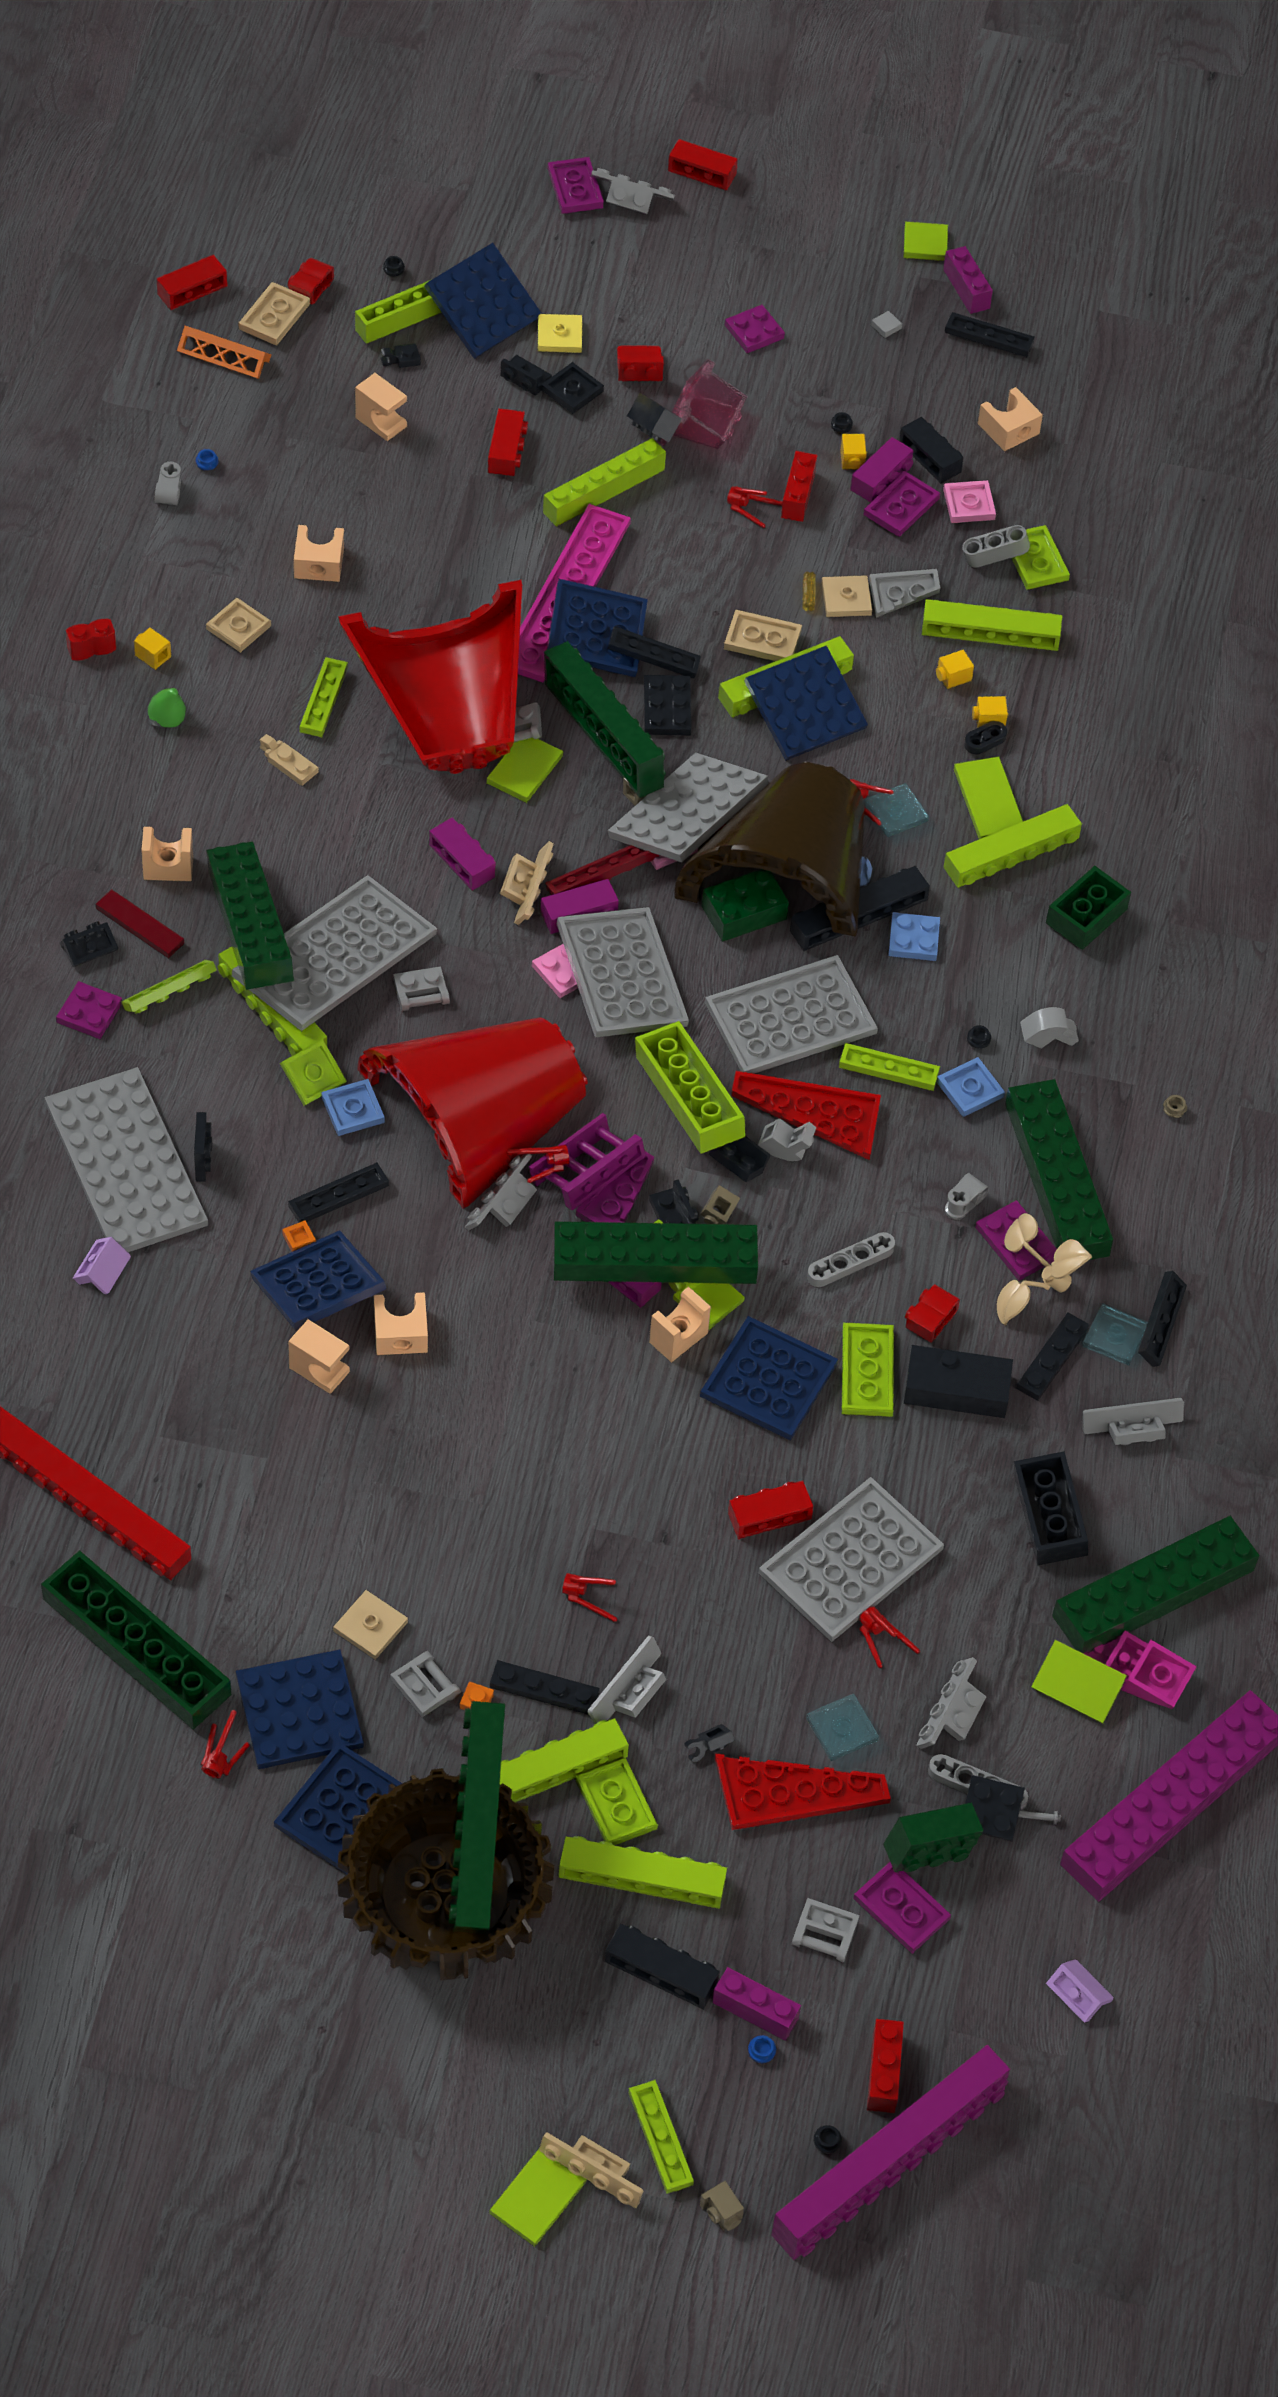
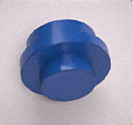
M210 449L201 450L196 457V465L202 470H212L218 465V457Z
M767 2036L754 2037L748 2046L749 2056L757 2063H767L774 2058L776 2045Z

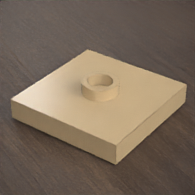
M867 576L822 577L826 617L872 615Z
M238 598L233 600L206 623L208 631L240 653L271 627V620Z
M365 1590L335 1624L333 1631L376 1660L408 1623V1618Z

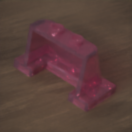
M707 359L687 380L672 410V413L682 418L673 436L718 449L732 436L735 430L732 427L740 420L742 416L740 411L748 396L713 373L712 369L715 363ZM661 438L659 443L664 446L667 441Z

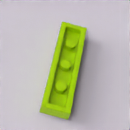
M325 657L300 724V733L323 737L346 675L348 662Z
M204 960L121 1001L124 1010L134 1012L135 1014L148 1009L147 1005L153 1002H163L169 998V994L175 991L177 993L189 989V984L195 981L202 982L211 977L210 974L217 971L213 961Z
M845 1043L839 1062V1068L931 1091H934L940 1066L848 1043Z
M656 2080L629 2088L628 2093L666 2194L693 2186V2177Z

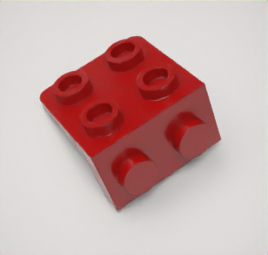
M659 346L617 347L618 381L663 380L664 359L661 356V348Z

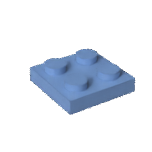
M893 912L888 956L936 961L940 917Z
M979 1057L937 1076V1084L962 1117L1004 1098L1005 1091Z
M369 1079L322 1092V1100L337 1136L385 1123L384 1114Z

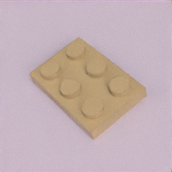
M272 282L238 323L239 330L277 346L310 305V298Z
M735 610L724 643V649L778 661L795 653L802 625Z

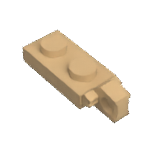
M267 734L260 739V749L265 751L268 762L299 785L303 786L318 773V767L286 743L280 740L276 742L274 738Z

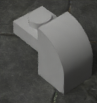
M1050 1007L1040 1009L1020 1022L1024 1041L1041 1049L1054 1039L1071 1046L1079 1041L1074 1021L1066 1018L1065 1010L1062 1008Z
M779 1118L765 1126L758 1145L774 1157L787 1161L802 1160L805 1150L814 1141L813 1135L816 1126L807 1122L794 1129Z

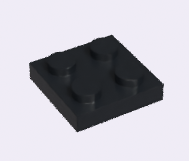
M572 362L541 385V391L574 414L604 392V385Z
M196 1112L194 1143L196 1182H206V1172H211L212 1122H207L206 1112Z
M972 1775L965 1804L972 1802L984 1830L983 1835L1013 1842L1025 1788Z

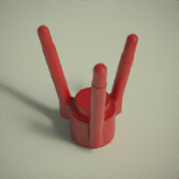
M732 486L727 497V503L732 505L731 510L739 512L762 528L765 527L763 522L740 507H746L749 499L779 506L783 504L782 501L756 496H766V491Z
M850 779L861 791L863 800L868 796L869 790L886 794L894 793L890 789ZM865 808L864 814L877 825H881L882 822Z
M566 1145L550 1148L507 1150L508 1154H546L548 1165L553 1164L554 1167L528 1178V1183H532L554 1172L564 1171L563 1165L569 1164V1152Z
M571 1573L566 1574L562 1593L569 1595L568 1601L576 1602L613 1622L617 1621V1617L579 1597V1595H585L587 1584L615 1585L616 1580L583 1577Z
M870 1607L860 1615L859 1621L863 1625L859 1630L865 1636L878 1668H882L883 1664L870 1633L876 1635L885 1630L892 1637L897 1636L915 1653H920V1649L896 1629L876 1607Z
M235 1710L231 1711L216 1750L213 1751L212 1747L217 1725L213 1723L211 1726L205 1755L201 1762V1770L210 1777L219 1779L222 1774L228 1776L233 1765L250 1746V1743L246 1742L229 1762L226 1761L227 1755L221 1752L236 1716Z

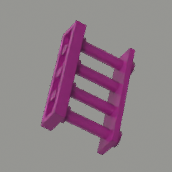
M602 1113L558 1145H566L569 1152V1164L563 1165V1167L567 1166L579 1174V1176L568 1182L554 1172L534 1181L533 1185L537 1187L546 1179L562 1189L565 1206L570 1210H574L646 1157L642 1138L635 1134L628 1140L623 1141L610 1132L606 1114ZM604 1139L616 1147V1149L606 1155L593 1145ZM585 1152L598 1162L590 1168H586L574 1159ZM546 1155L529 1166L531 1177L554 1167L553 1164L548 1165Z

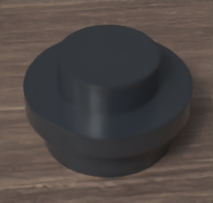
M397 256L388 257L383 264V271L389 276H399L405 270L402 259Z
M839 412L831 419V428L838 433H847L853 427V421L847 413Z
M977 1025L969 1030L967 1041L974 1048H986L991 1042V1034L985 1026Z
M825 2125L816 2130L813 2142L820 2152L830 2154L840 2148L842 2136L835 2127Z

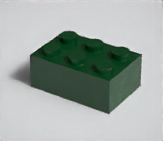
M1093 866L1049 905L1046 924L1083 950L1128 909L1131 891L1098 867Z
M761 869L703 889L702 908L722 942L787 920L789 902L771 871Z
M971 1802L899 1817L884 1841L883 1846L894 1872L904 1870L912 1872L923 1866L936 1867L947 1861L960 1862L968 1858L974 1845L977 1844L984 1830Z

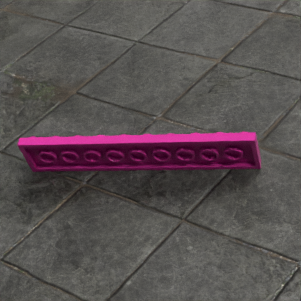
M592 504L587 506L520 627L519 675L542 683L545 681L544 651L547 650L558 579L596 587L631 523L630 517Z

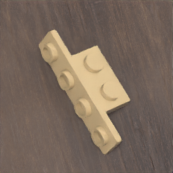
M550 841L540 849L535 863L519 854H516L511 860L500 894L520 905L514 921L517 925L525 919L528 920L534 912L532 905L541 891L538 887L547 874L545 867L553 857L551 850L554 843Z
M545 2133L539 2150L548 2159L559 2162L573 2174L580 2175L592 2182L598 2189L606 2190L616 2196L620 2202L637 2208L643 2194V2189L623 2178L629 2170L630 2163L583 2135L575 2146L571 2147L551 2134Z

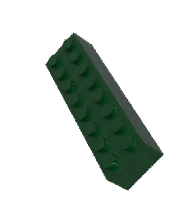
M567 641L544 651L546 687L622 778L628 781L629 786L637 796L641 798L664 788V777L666 774L664 770L665 754L662 748L654 744L650 734L643 731L638 720L632 718L624 704L621 705L617 700L615 693L605 686L603 679L597 676L591 665L582 659L578 649H574Z
M242 842L236 845L206 850L208 872L245 989L249 990L294 981L292 957L254 842Z
M1052 1079L1008 1087L1005 1106L1056 1249L1065 1241L1073 1239L1078 1241L1092 1255V1258L1089 1260L1110 1256L1113 1237L1056 1080Z
M558 1221L554 1223V1281L757 1283V1225Z
M1230 1515L1056 1600L1052 1617L1075 1650L1081 1653H1089L1094 1648L1117 1639L1125 1630L1130 1633L1253 1572L1260 1555Z
M80 1550L41 1583L42 1596L45 1602L193 1730L232 1695L231 1680Z
M472 1701L471 1707L465 1708L463 1729H468V1736H463L461 1757H466V1764H461L459 1784L464 1785V1792H459L457 1812H462V1820H457L455 1840H460V1848H455L453 1857V1868H458V1876H453L451 1884V1896H456V1904H451L449 1912V1924H454L453 1932L487 1934L490 1926L505 1717L504 1703Z

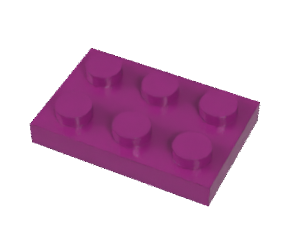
M589 157L548 162L547 169L561 214L603 208L604 201L597 179L591 177L593 167Z
M904 471L864 509V516L900 537L940 499V492Z
M1016 1200L977 1221L975 1228L1018 1281L1045 1266L1024 1246L1018 1252H1011L1005 1247L1004 1240L1009 1227L1020 1215L1027 1213ZM1038 1227L1036 1237L1028 1243L1044 1260L1051 1264L1054 1262V1254L1057 1249Z
M891 1862L863 1885L853 1897L859 1905L912 1954L951 1918V1914L905 1871L894 1872Z

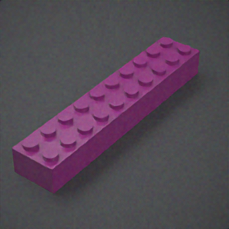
M1249 1690L1067 1847L1063 1852L1060 1865L1098 1902L1101 1901L1278 1746V1715L1255 1693Z
M987 2044L775 2214L771 2235L793 2260L800 2255L803 2257L807 2256L816 2247L815 2243L822 2237L824 2240L831 2237L837 2230L836 2226L842 2221L847 2223L852 2220L859 2212L858 2208L865 2203L867 2205L873 2203L879 2197V2192L886 2186L888 2188L893 2187L900 2180V2175L907 2169L909 2171L914 2170L921 2163V2158L928 2152L930 2154L935 2153L942 2146V2141L949 2135L954 2137L963 2129V2124L969 2119L972 2121L976 2120L984 2112V2107L990 2102L993 2104L997 2103L1005 2095L1004 2090L1008 2084L1007 2079L1010 2068Z

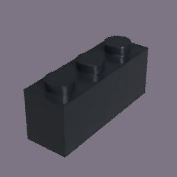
M639 393L627 414V417L633 420L631 425L660 442L661 438L669 442L682 420L676 414Z
M922 416L901 427L899 441L913 449V457L940 484L962 472L964 457L961 452L956 450Z

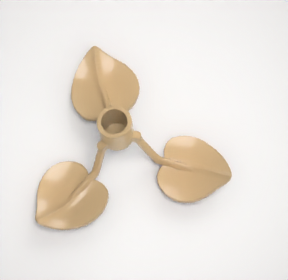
M1027 1213L1020 1215L1012 1223L1006 1233L1004 1243L1005 1247L1011 1252H1018L1024 1246L1046 1267L1042 1272L1044 1283L1024 1280L1020 1284L1017 1280H1012L1001 1290L997 1300V1313L1001 1323L1005 1326L1010 1319L1018 1315L1028 1304L1031 1294L1028 1286L1041 1287L1046 1290L1052 1287L1060 1293L1064 1292L1069 1288L1072 1281L1069 1274L1092 1258V1255L1078 1241L1071 1239L1058 1247L1054 1254V1262L1050 1265L1028 1243L1036 1237L1038 1224L1036 1219Z

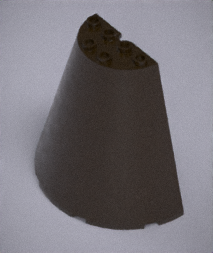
M806 761L786 767L683 866L675 884V899L697 903L700 898V888L705 876L708 877L720 870L722 865L760 868L783 877L802 881V887L816 900H823L826 904L827 909L825 912L830 919L832 931L856 937L858 932L865 810L861 791L853 782L832 766H824Z

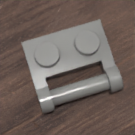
M537 702L516 708L514 742L532 737L534 739L542 738L541 713Z
M441 966L393 974V981L402 1012L409 1011V1008L436 1003H442V1005L450 1004L449 993L445 985Z
M429 1651L422 1653L391 1674V1681L422 1718L448 1700L455 1699L461 1693V1689L456 1684H452L433 1661L434 1657ZM420 1668H426L443 1690L441 1692L437 1691Z
M807 1898L792 1940V1945L796 1947L802 1945L835 1956L836 1960L844 1962L860 1915ZM808 1929L841 1940V1945L837 1946L804 1935L805 1930Z

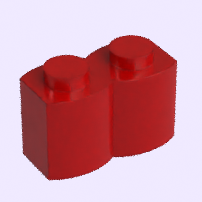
M309 258L301 264L299 271L289 278L288 288L309 297L310 304H314L320 298L322 292L331 285L334 279V267Z
M98 619L89 624H77L66 629L67 648L72 660H84L93 655H106L116 650L115 630L111 619Z
M935 1284L929 1290L926 1288L919 1297V1303L916 1306H910L905 1314V1319H907L905 1328L930 1343L933 1342L958 1311L960 1299Z

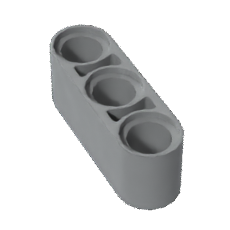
M1014 525L970 538L964 542L962 549L967 564L970 567L976 568L1022 555L1029 550L1030 542L1025 528L1020 525Z

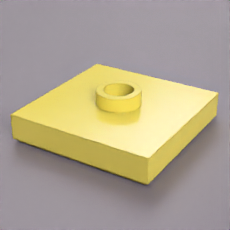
M538 315V351L582 353V315Z

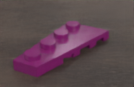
M645 1151L646 1157L583 1202L577 1208L576 1216L585 1222L625 1223L651 1170L654 1156Z

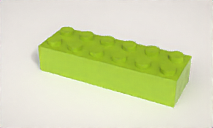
M680 1021L635 1037L636 1058L700 1154L745 1137L744 1115Z

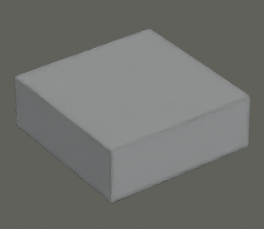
M889 311L871 320V326L884 338L902 329V323Z

